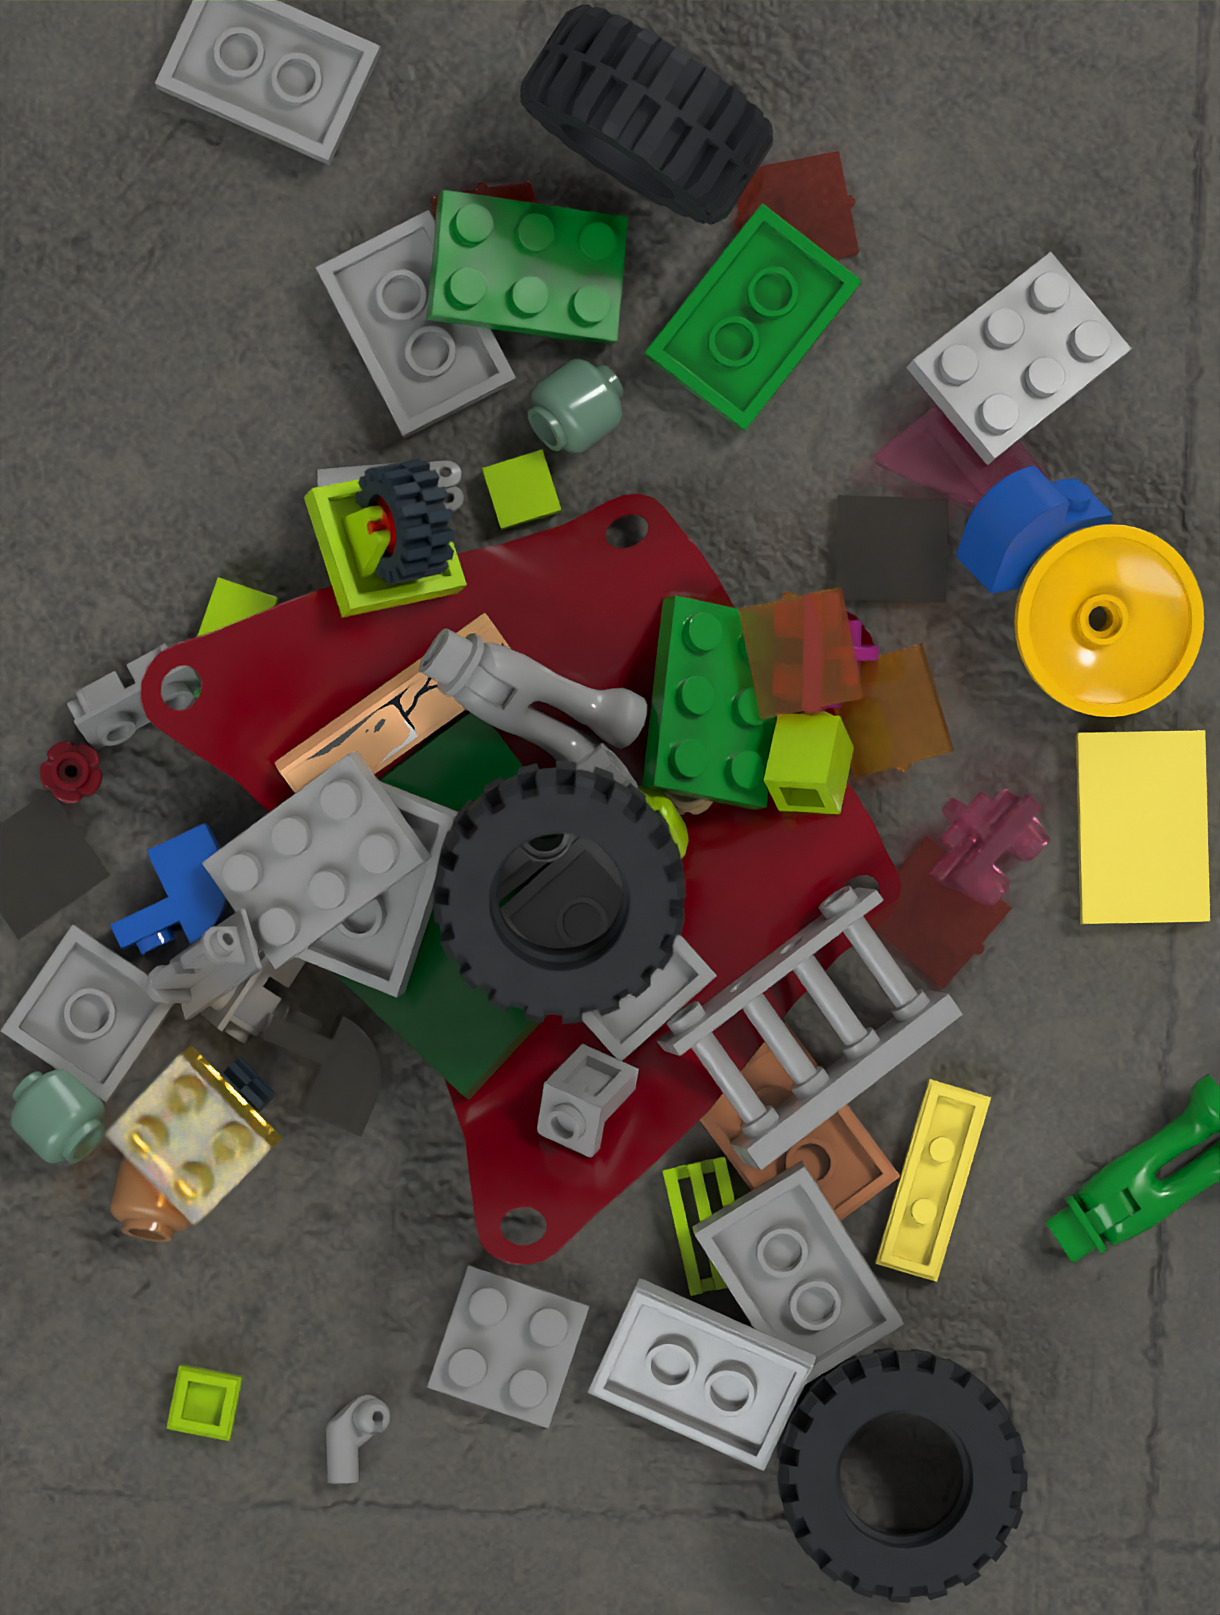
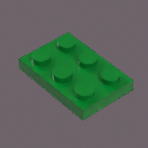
M443 190L438 194L426 320L611 346L618 339L628 217Z
M762 203L645 351V357L745 433L860 287L862 280Z
M676 595L663 598L642 788L749 809L767 807L768 788L764 782L776 725L778 697L774 695V671L777 663L783 660L785 637L777 636L775 630L776 617Z

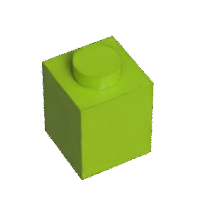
M806 710L800 714L778 713L764 782L778 811L841 814L854 746L840 716H834L825 711Z

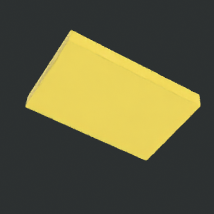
M1205 730L1077 733L1076 774L1080 924L1210 922Z

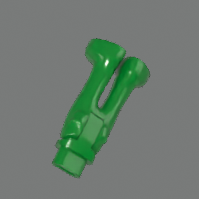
M1205 1075L1192 1086L1187 1107L1178 1117L1146 1141L1105 1165L1082 1186L1077 1195L1070 1194L1064 1198L1069 1206L1045 1221L1072 1263H1075L1096 1248L1101 1255L1108 1251L1106 1240L1113 1246L1150 1230L1201 1192L1220 1182V1140L1170 1176L1160 1180L1156 1178V1173L1178 1155L1202 1143L1209 1136L1220 1133V1087L1211 1075Z

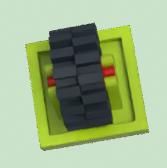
M415 459L368 468L364 471L365 476H361L360 479L315 487L304 496L342 617L457 594L467 585L453 544L455 541V530L449 528L448 520L454 518L452 508L446 509L444 500L448 497L445 486L438 487L440 476L436 470H430V463L427 461Z

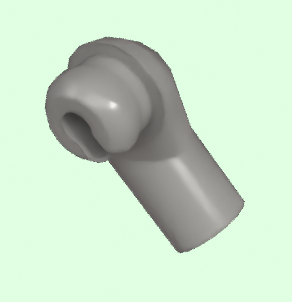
M372 1395L360 1396L352 1399L329 1420L326 1427L327 1483L345 1484L359 1482L358 1448L377 1432L381 1433L387 1428L391 1415L386 1403Z

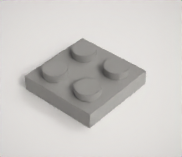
M72 924L0 1031L54 1068L68 1071L100 1099L108 1103L176 1003L153 1001L146 992L149 974L78 926Z
M469 1264L427 1388L549 1429L590 1305Z

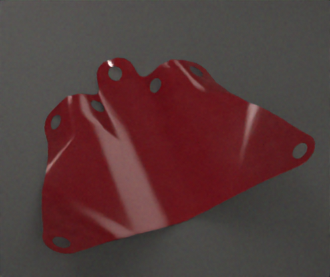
M643 494L621 495L566 524L506 543L458 553L457 556L467 585L457 594L342 617L333 587L329 586L291 599L213 632L176 643L159 652L147 666L141 682L140 702L146 717L159 730L235 779L270 813L295 794L274 762L422 658L443 629L447 628L457 633L483 613H486L512 650L528 656L554 673L592 689L624 688L645 699L647 715L644 726L637 738L629 746L622 749L605 742L608 749L613 751L627 767L638 786H642L663 598L676 595L727 607H735L698 547L678 526L662 504L655 498ZM626 515H638L646 520L648 532L638 544L627 548H617L608 543L606 531L609 525L616 519ZM843 609V620H859L856 615ZM861 624V644L875 645L870 632ZM785 637L782 662H804L805 638ZM879 659L861 660L860 684H841V707L825 708V712L834 716H840L842 722H844L863 705L874 691L879 675ZM178 666L193 668L201 679V692L198 699L192 706L183 710L169 708L161 695V686L164 678L171 670ZM778 697L776 721L778 713L800 714L805 711L803 710V702H795ZM534 701L530 704L531 707L550 717L596 735L587 725L579 723L554 706L541 701ZM465 709L463 712L458 714L456 717L451 719L449 722L444 724L435 732L427 736L425 739L420 741L418 744L413 746L411 749H409L404 754L399 756L397 759L392 761L390 764L385 766L383 769L378 771L376 774H374L375 777L378 778L379 776H381L383 773H385L387 770H389L391 767H393L404 757H406L408 754H410L412 751H414L416 748H418L420 745H422L424 742H426L428 739H430L432 736H434L436 733H438L440 730H442L444 727H446L448 724H450L452 721H454L467 710ZM494 727L523 767L537 763L539 769L556 768V760L544 749L519 736ZM848 781L840 815L778 811L769 790L766 808L749 809L713 802L707 810L700 814L694 815L690 812H685L683 815H680L686 824L689 839L686 854L682 858L686 897L684 902L685 919L681 936L717 975L713 981L685 1006L696 1001L701 1006L822 915L818 908L819 905L857 876L868 875L873 877L878 882V893L883 899L881 903L864 915L873 931L892 915L900 901L902 886L900 878L882 843L873 820ZM841 932L813 955L824 971H826L842 953L853 945L846 935ZM792 970L764 991L763 994L782 1020L807 990ZM742 1009L712 1031L740 1072L765 1042ZM548 1014L543 1023L541 1022L470 1100L465 1098L445 1079L465 1139L476 1230L481 1245L493 1257L509 1264L530 1265L545 1261L560 1251L594 1216L651 1168L722 1096L723 1092L692 1048L680 1056L663 1051L656 1040L670 1030L667 1022L622 1061L639 1069L636 1088L604 1122L600 1149L592 1157L585 1156L540 1135L537 1131L544 1083L582 1044L616 1059L583 1020L582 1022L563 1024L562 1015ZM518 1208L534 1209L544 1217L546 1232L541 1239L529 1245L511 1243L503 1236L501 1231V1221L505 1215Z

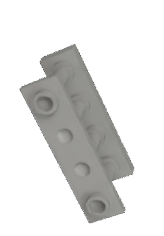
M846 886L830 895L818 907L822 915L701 1006L696 1001L675 1013L667 1021V1026L670 1030L656 1040L663 1051L680 1056L690 1048L695 1052L743 1120L740 1125L743 1133L729 1144L741 1161L748 1166L759 1170L764 1169L963 1015L948 993L928 990L924 993L922 989L915 990L866 921L864 915L883 901L877 890L860 887L853 890L851 886ZM841 932L846 935L894 1004L891 1008V1013L894 1017L876 1031L872 1027L864 1028L813 955ZM792 970L844 1043L841 1047L844 1055L825 1070L822 1066L814 1067L763 994L764 991ZM741 1009L794 1082L790 1087L794 1094L776 1108H773L772 1105L764 1106L712 1033L714 1029Z

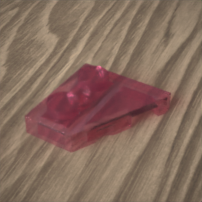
M937 404L884 446L872 458L879 467L973 509L995 484L1022 468L1035 465L1047 479L1049 477L1020 440L987 466Z

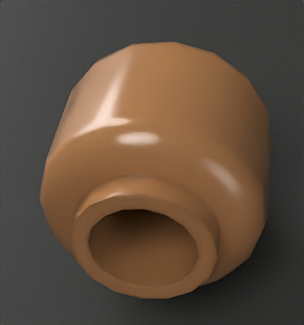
M147 1143L145 1152L126 1155L118 1166L110 1204L112 1215L123 1223L121 1231L129 1236L154 1242H169L172 1240L173 1233L185 1231L193 1220L201 1181L200 1174L198 1172L193 1175L162 1143Z

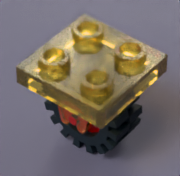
M192 1045L184 1050L104 1134L194 1227L205 1219L283 1139L259 1115L277 1094L242 1057H239L219 1074Z

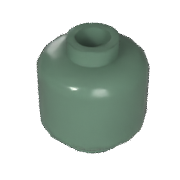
M575 358L563 364L534 386L530 398L532 408L528 410L527 415L529 422L539 439L551 450L560 451L563 449L574 454L581 453L589 449L621 423L623 410L620 397L624 393L623 387L617 376L607 366L601 364L595 367L588 361Z
M55 1069L44 1075L40 1071L33 1072L20 1082L13 1093L12 1098L16 1104L11 1112L10 1125L15 1133L47 1163L67 1161L70 1164H75L83 1160L99 1145L106 1133V1127L103 1124L106 1108L103 1102L95 1093L64 1069Z

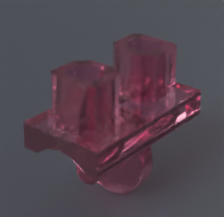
M1004 789L1001 790L994 800L985 793L979 792L968 806L955 798H949L941 810L951 825L939 838L940 842L949 851L929 874L942 887L962 891L977 903L987 906L995 905L1009 889L1011 882L994 864L995 861L1007 849L1017 860L1028 862L1035 858L1050 841V837L1035 817L1042 807L1029 794L1018 797Z

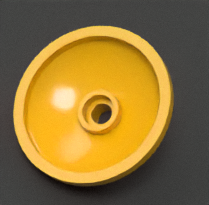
M1103 524L1089 526L1060 538L1050 545L1033 563L1025 576L1017 597L1014 620L1015 637L1020 656L1027 671L1037 685L1052 699L1072 710L1100 717L1126 716L1148 709L1162 701L1180 685L1189 673L1198 655L1203 637L1204 607L1198 583L1188 564L1173 547L1158 536L1145 530L1125 525ZM1100 606L1106 613V622L1102 628L1094 630L1089 624V614L1094 608Z

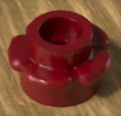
M66 740L56 743L48 750V759L40 766V779L46 789H51L54 792L53 795L57 800L64 803H77L81 801L83 796H91L99 789L103 773L99 770L98 766L101 762L100 756L93 747L86 743L74 745L73 742ZM70 765L77 768V775L72 778L68 777L65 773L66 768Z

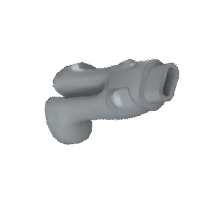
M447 628L443 629L424 654L419 665V671L422 674L438 681L437 688L441 693L453 697L466 710L484 722L519 736L544 749L556 760V765L557 761L576 762L577 764L601 743L607 747L605 744L607 742L620 749L629 746L639 735L647 715L645 699L628 689L596 690L583 686L554 673L542 664L510 649L506 645L501 646L493 642H484L481 636L475 633H471L464 638ZM534 701H541L554 706L579 723L587 725L596 735L550 717L531 707L530 704Z

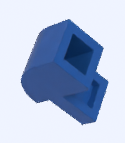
M1035 465L1025 467L1000 480L981 498L968 519L956 557L991 594L1020 589L1033 563L1050 545L1065 535L1081 528L1110 524L1113 514L1092 494L1090 488L1081 483L1077 478L1050 482Z
M204 823L147 850L168 898L110 925L121 948L130 949L137 945L141 955L151 952L175 940L176 937L172 928L180 924L190 944H193L201 938L206 930L222 923L229 910L230 903L202 864V862L221 849L209 825Z

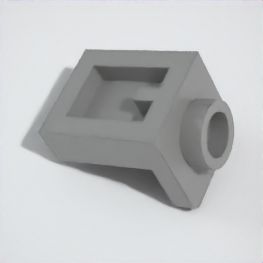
M582 1044L544 1083L537 1127L538 1133L585 1156L592 1157L600 1149L604 1122L635 1090L639 1069Z

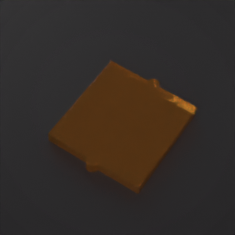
M842 587L800 596L794 591H788L783 593L781 600L738 609L761 719L804 710L807 715L812 716L818 714L821 711V707L864 698Z
M922 643L881 655L879 653L878 660H861L859 685L841 684L840 666L841 707L834 708L836 716L841 717L854 746L851 759L854 778L894 767L904 772L912 767L913 762L954 751Z

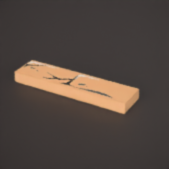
M483 613L456 633L464 638L471 633H475L481 636L484 642H493L509 647L486 613ZM420 658L278 759L274 764L295 793L346 755L355 751L359 752L373 774H376L463 712L465 708L453 697L441 693L437 688L438 681L419 671L422 659Z

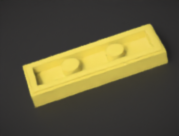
M928 1079L877 1251L875 1264L935 1282L938 1281L991 1097Z

